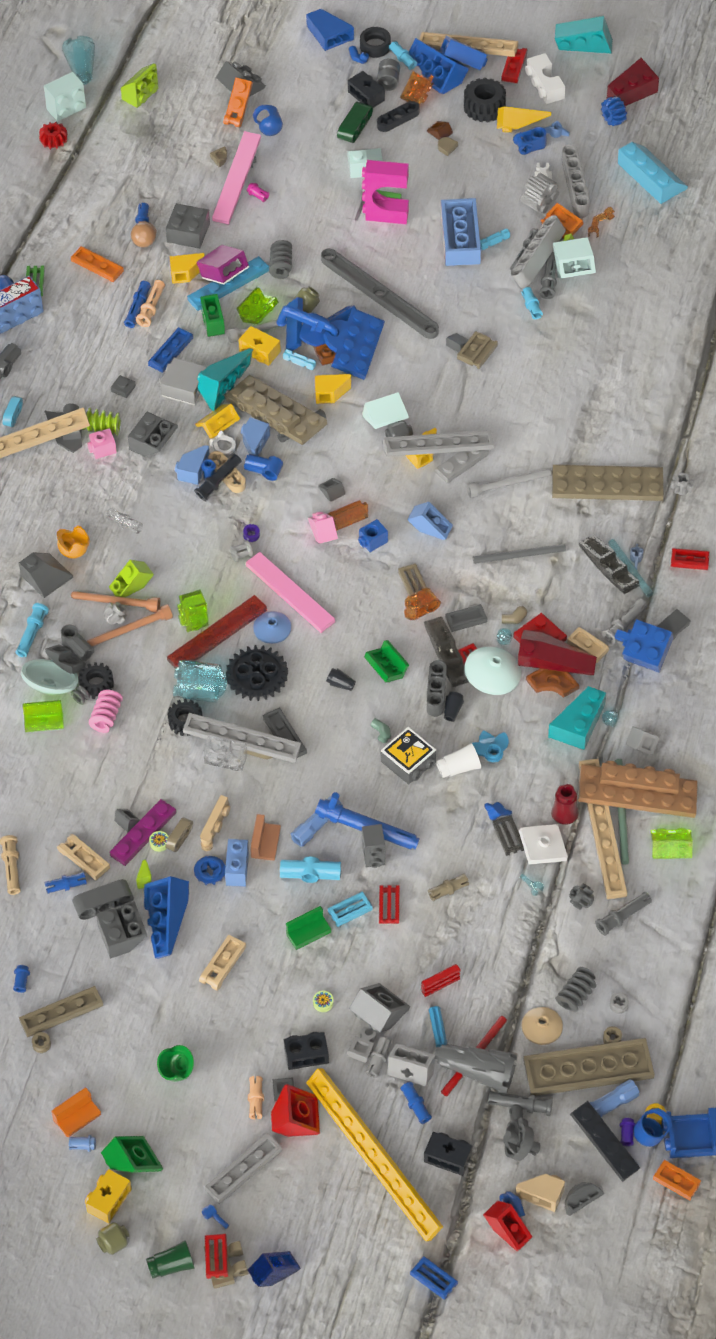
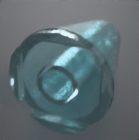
M77 36L75 40L69 38L62 45L63 54L71 71L80 79L83 85H86L92 80L95 43L92 38L87 36Z

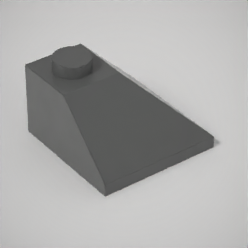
M33 552L18 562L21 577L44 598L73 578V575L50 553Z

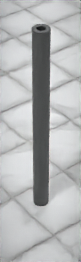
M565 544L473 556V563L566 551Z

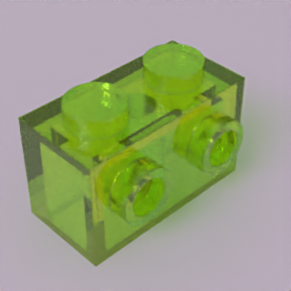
M201 589L180 595V604H177L180 614L178 615L180 625L185 626L187 632L209 626L207 603Z

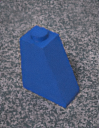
M323 9L306 14L307 27L324 51L354 40V27Z
M447 35L439 50L445 56L478 70L485 67L488 60L486 53Z

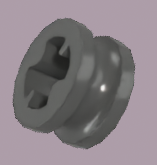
M80 685L71 692L73 699L81 705L90 698L87 690Z

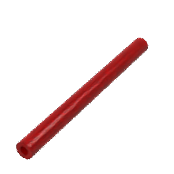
M504 1016L499 1017L476 1048L485 1049L507 1022ZM456 1072L441 1090V1093L447 1097L462 1079L463 1075Z

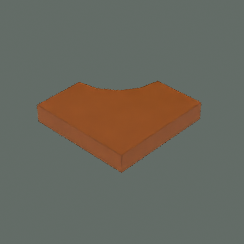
M538 669L526 676V681L536 693L553 691L564 698L579 689V684L569 672Z

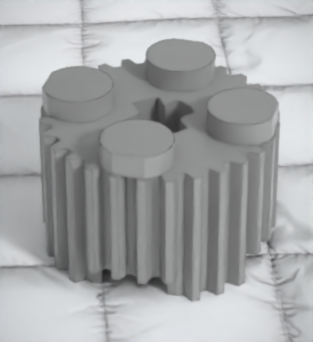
M540 172L537 176H532L528 179L525 185L527 188L520 199L527 206L544 214L547 212L550 202L556 200L559 196V191H557L558 185Z

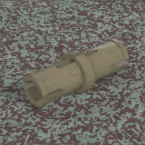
M462 874L454 879L444 880L442 884L428 889L431 900L435 901L445 895H452L454 891L469 886V882H466L468 878L465 874Z

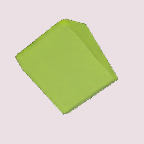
M146 859L142 861L137 875L138 889H143L145 884L152 882Z

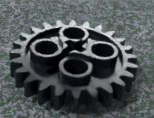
M257 645L252 650L249 646H247V651L240 649V655L234 653V659H229V665H226V678L230 689L235 690V695L242 693V699L249 696L250 701L253 697H256L257 701L262 696L265 700H267V695L274 697V691L280 693V687H285V681L288 680L287 662L284 661L283 656H279L278 651L272 653L271 647L265 650L264 645L261 649H258Z

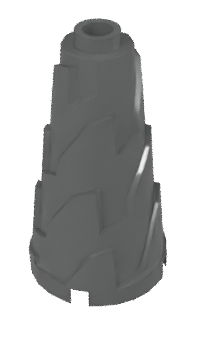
M442 1044L441 1047L436 1048L435 1059H437V1063L440 1066L461 1073L463 1076L496 1089L500 1093H508L516 1067L514 1061H517V1053L474 1047L467 1048L452 1044Z

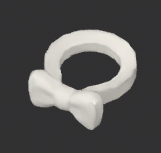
M222 430L209 442L211 447L214 446L215 451H220L225 456L232 454L236 448L234 439L225 436ZM219 440H226L232 444V447L229 450H221L217 442Z

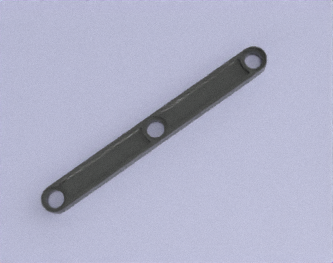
M327 248L321 252V261L325 266L428 339H434L438 336L439 326L435 321L334 249ZM326 255H332L333 258H332V259H326L325 256H326ZM382 291L384 294L376 295L375 292ZM428 328H434L435 331H434V332H428V331H426V329H428Z

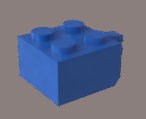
M636 619L632 630L625 632L617 629L615 639L623 642L622 646L625 647L622 653L624 660L660 673L673 641V634L671 631Z

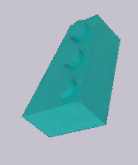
M604 16L556 24L555 41L559 50L612 53L613 39Z
M588 686L549 724L548 738L585 750L605 707L606 692Z

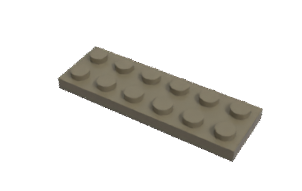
M553 465L552 498L663 501V467Z
M646 1038L523 1056L530 1095L533 1094L535 1096L620 1084L629 1079L633 1080V1082L654 1079L655 1075Z

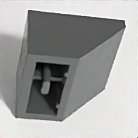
M226 61L215 77L231 92L235 78L252 81L253 85L250 96L266 87L262 82V78L253 74L250 67L247 65L241 66L235 61L233 63Z
M147 411L128 435L129 450L144 457L160 452L176 431L178 425Z
M135 901L96 913L98 927L110 959L129 953L147 937Z

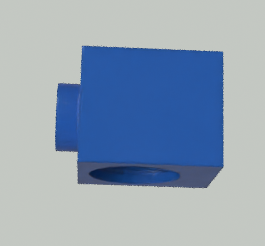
M376 519L359 529L358 541L363 548L365 547L369 552H372L388 543V530Z

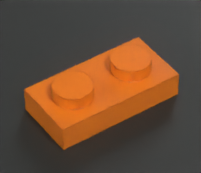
M666 1160L662 1162L653 1176V1180L688 1200L692 1199L701 1185V1180Z

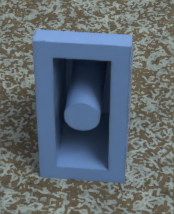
M249 418L247 423L243 424L241 434L249 454L259 456L270 437V426L268 423Z
M208 445L183 454L180 462L177 461L175 472H177L179 481L199 485L203 475L201 464L204 460L208 459L210 454Z
M430 502L414 506L407 519L419 532L442 540L447 538L453 527Z

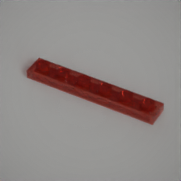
M253 595L168 655L167 661L180 673L266 612L267 606L256 595Z

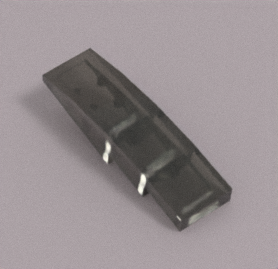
M593 534L579 542V546L588 558L622 593L626 594L640 586L639 580L628 572L627 565L616 557L615 551Z
M442 616L425 621L424 626L439 660L446 664V676L452 687L469 683L465 675L463 658L456 648L455 639Z

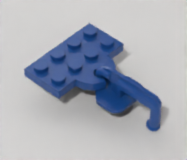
M289 305L283 306L276 322L278 326L283 327L287 324V316L303 322L299 333L300 339L303 342L315 347L326 344L329 349L336 352L331 367L362 380L366 378L385 323L384 320L352 308L347 321L335 320L330 323L325 317L318 314L306 313Z

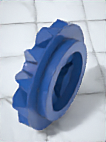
M205 856L196 862L194 875L199 882H203L205 885L211 883L215 885L216 882L222 881L226 866L218 857ZM208 866L211 870H214L212 876L207 872Z

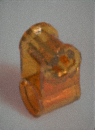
M424 588L405 599L406 608L404 615L409 620H417L437 610L441 601L430 588Z

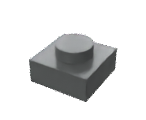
M120 375L111 386V392L127 398L136 386L135 381Z

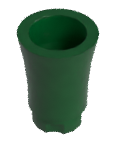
M186 1240L167 1250L156 1253L152 1257L146 1258L152 1279L195 1269Z

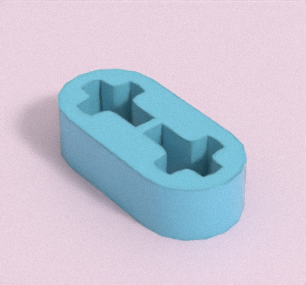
M11 397L3 415V425L14 427L23 406L22 398Z

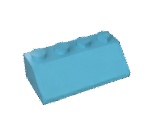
M631 142L619 149L618 164L660 204L688 189V186L645 146Z

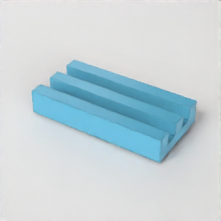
M362 891L329 907L328 913L332 916L336 926L339 927L372 911L373 906ZM363 899V901H361V902H359V903H357V904H355V905H351V904H353V903H355V902L360 901V900ZM347 907L345 910H343V911H341V912H339V913H337V914L335 913V912H337V911H339V910H341V909Z

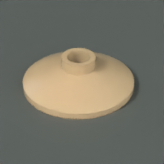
M546 1007L531 1009L522 1020L524 1036L529 1041L539 1045L553 1043L560 1037L563 1030L561 1017L557 1012ZM539 1021H545L546 1023L540 1024Z

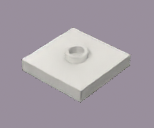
M558 824L520 827L519 834L529 864L567 861L568 856Z

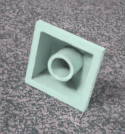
M381 148L347 151L351 178L362 177V168L366 167L367 160L383 161Z

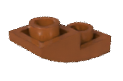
M326 344L317 347L313 346L322 366L333 362L336 352L329 349Z

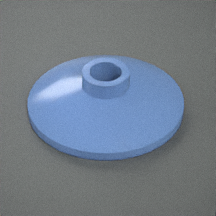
M266 612L255 620L253 625L254 634L262 642L269 644L279 643L289 636L291 622L287 616L280 612Z

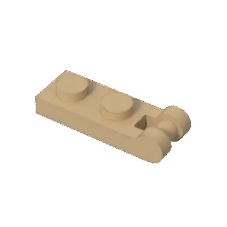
M220 795L201 832V848L204 851L212 850V840L216 832H220L223 818L229 815L230 806L226 796Z
M74 834L67 837L65 843L57 846L58 851L62 855H66L94 880H98L110 869L108 862Z
M228 935L201 974L199 982L203 984L208 983L213 989L218 991L224 979L245 950L246 943ZM213 972L218 974L216 978L211 976Z

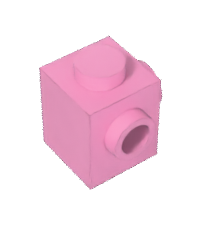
M110 428L89 434L90 442H87L89 452H93L95 459L117 453L115 440Z

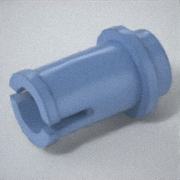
M88 1135V1137H69V1150H88V1152H91V1150L96 1148V1138Z

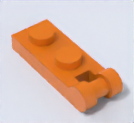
M235 78L227 112L224 116V124H234L235 127L239 128L242 126L253 85L252 81ZM233 113L238 114L236 118L232 117Z

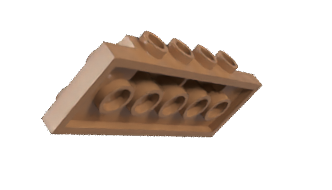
M607 761L602 763L601 767L581 764L578 802L695 818L697 810V780L680 778V774L675 773L672 769L657 771L652 766H647L644 769L636 768V765L631 763L622 766L617 765L615 761Z

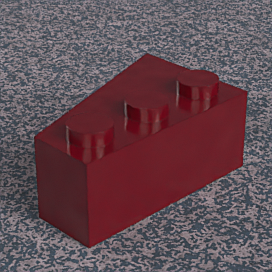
M641 57L607 86L606 99L616 96L624 102V106L630 105L658 93L659 77Z

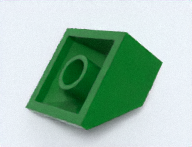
M115 1136L101 1152L105 1163L112 1170L159 1172L164 1169L144 1136Z

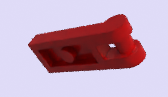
M527 48L517 49L515 57H507L501 81L518 84L523 64L527 57Z

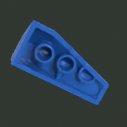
M415 38L409 50V55L417 61V66L421 69L422 75L429 81L430 87L441 94H445L462 84L469 70L468 67L445 56L440 51Z

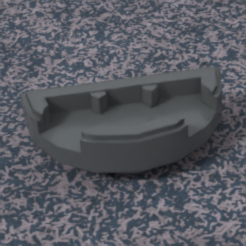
M582 1182L575 1185L569 1191L565 1200L566 1214L571 1216L604 1194L603 1191L592 1183Z

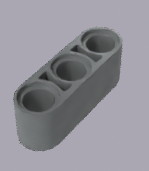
M435 660L429 666L427 713L433 717L442 715L444 711L447 667L441 660Z
M121 879L80 893L73 898L72 902L79 918L86 920L95 917L96 913L130 903L134 900L127 881Z

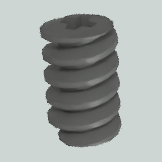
M278 240L270 247L269 273L274 278L284 279L289 276L291 271L292 244L286 240Z
M578 967L572 978L563 986V990L555 997L558 1004L567 1010L577 1012L578 1006L583 1005L582 1000H587V994L590 995L592 993L591 988L594 989L597 986L594 981L596 978L594 973L585 967Z

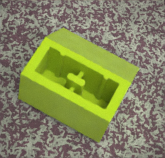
M153 63L141 68L121 87L122 100L138 108L152 94L157 92L159 88L156 64Z

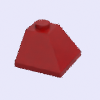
M289 1084L284 1085L271 1111L272 1131L286 1137L320 1134L318 1098L316 1095Z

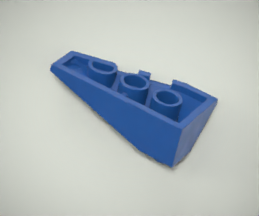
M170 876L145 884L144 907L149 912L150 918L147 922L148 926L152 927L151 941L154 956L157 959L172 954L189 900V881Z

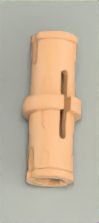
M254 1076L249 1078V1118L255 1119L256 1112L257 1119H261L262 1102L264 1101V1094H262L263 1078L256 1076V1081H254Z

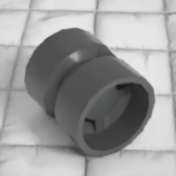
M387 58L379 63L377 83L381 84L385 91L394 90L398 86L399 62Z

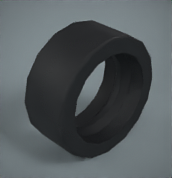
M370 27L362 31L360 35V50L364 54L367 53L372 58H379L389 53L391 35L386 29ZM371 39L384 41L381 45H370L366 42Z

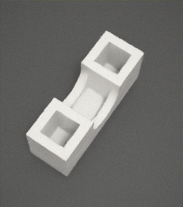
M546 53L527 58L525 71L527 76L531 77L533 86L538 89L540 98H543L546 104L565 99V85L559 76L551 77L552 63Z

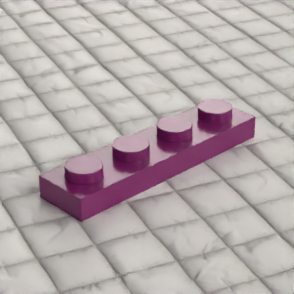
M160 799L109 852L110 856L126 866L149 842L150 836L154 832L160 831L176 814V809Z

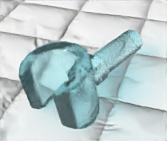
M521 874L520 878L531 887L532 895H538V891L535 888L543 891V883L539 881L533 882L524 874Z

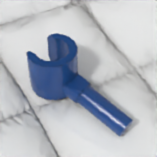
M208 1205L202 1209V1214L206 1220L213 1217L225 1229L229 1227V1224L217 1214L213 1205Z

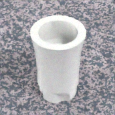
M472 743L436 761L442 778L481 769L478 755Z

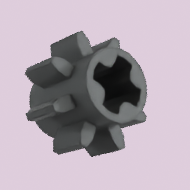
M584 883L581 887L576 885L570 891V903L579 910L582 907L588 908L594 901V891Z

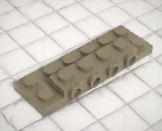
M251 375L247 376L225 395L226 401L235 405L241 411L247 412L254 419L268 423L270 427L277 430L280 434L286 435L301 445H304L327 425L326 418Z

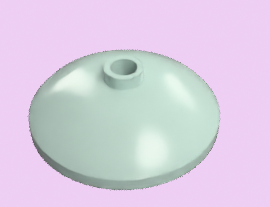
M489 646L481 647L471 652L466 659L464 667L468 681L478 690L492 695H502L514 690L518 686L522 674L521 667L518 666V661L512 654L501 648Z
M32 660L25 663L21 670L22 678L30 687L50 695L68 693L77 687L79 681L77 673L70 674L52 660Z

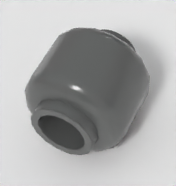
M403 420L389 424L385 430L386 437L413 435L411 425H407Z

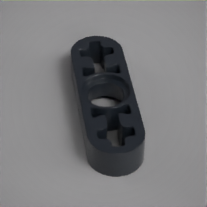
M409 101L377 118V129L381 132H388L417 117L420 113L419 103ZM395 115H402L403 117H401V118H395L394 116H395Z

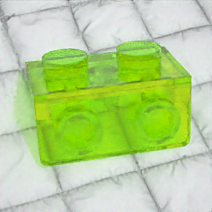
M256 287L237 307V311L242 322L259 324L279 302L274 296L263 295L261 289Z
M659 828L651 830L653 859L692 858L693 839L691 830L685 828H678L676 830Z

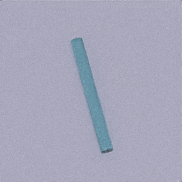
M611 539L608 542L609 546L647 597L652 596L653 591L617 542Z

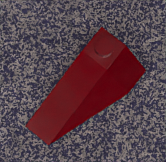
M523 630L518 653V666L594 676L596 656L543 632Z

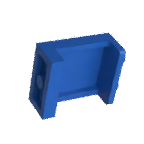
M708 1108V1114L671 1116V1111H666L672 1122L667 1138L664 1139L665 1150L669 1151L670 1158L716 1155V1108ZM662 1119L663 1132L667 1129L664 1119Z

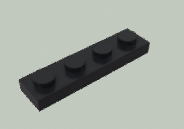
M586 1101L571 1112L572 1118L622 1182L640 1169L639 1165L589 1101Z

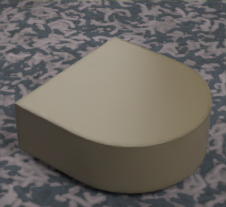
M449 137L441 138L438 141V150L446 156H449L458 147V142Z

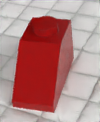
M497 1200L483 1214L493 1231L516 1251H519L533 1237L511 1204Z

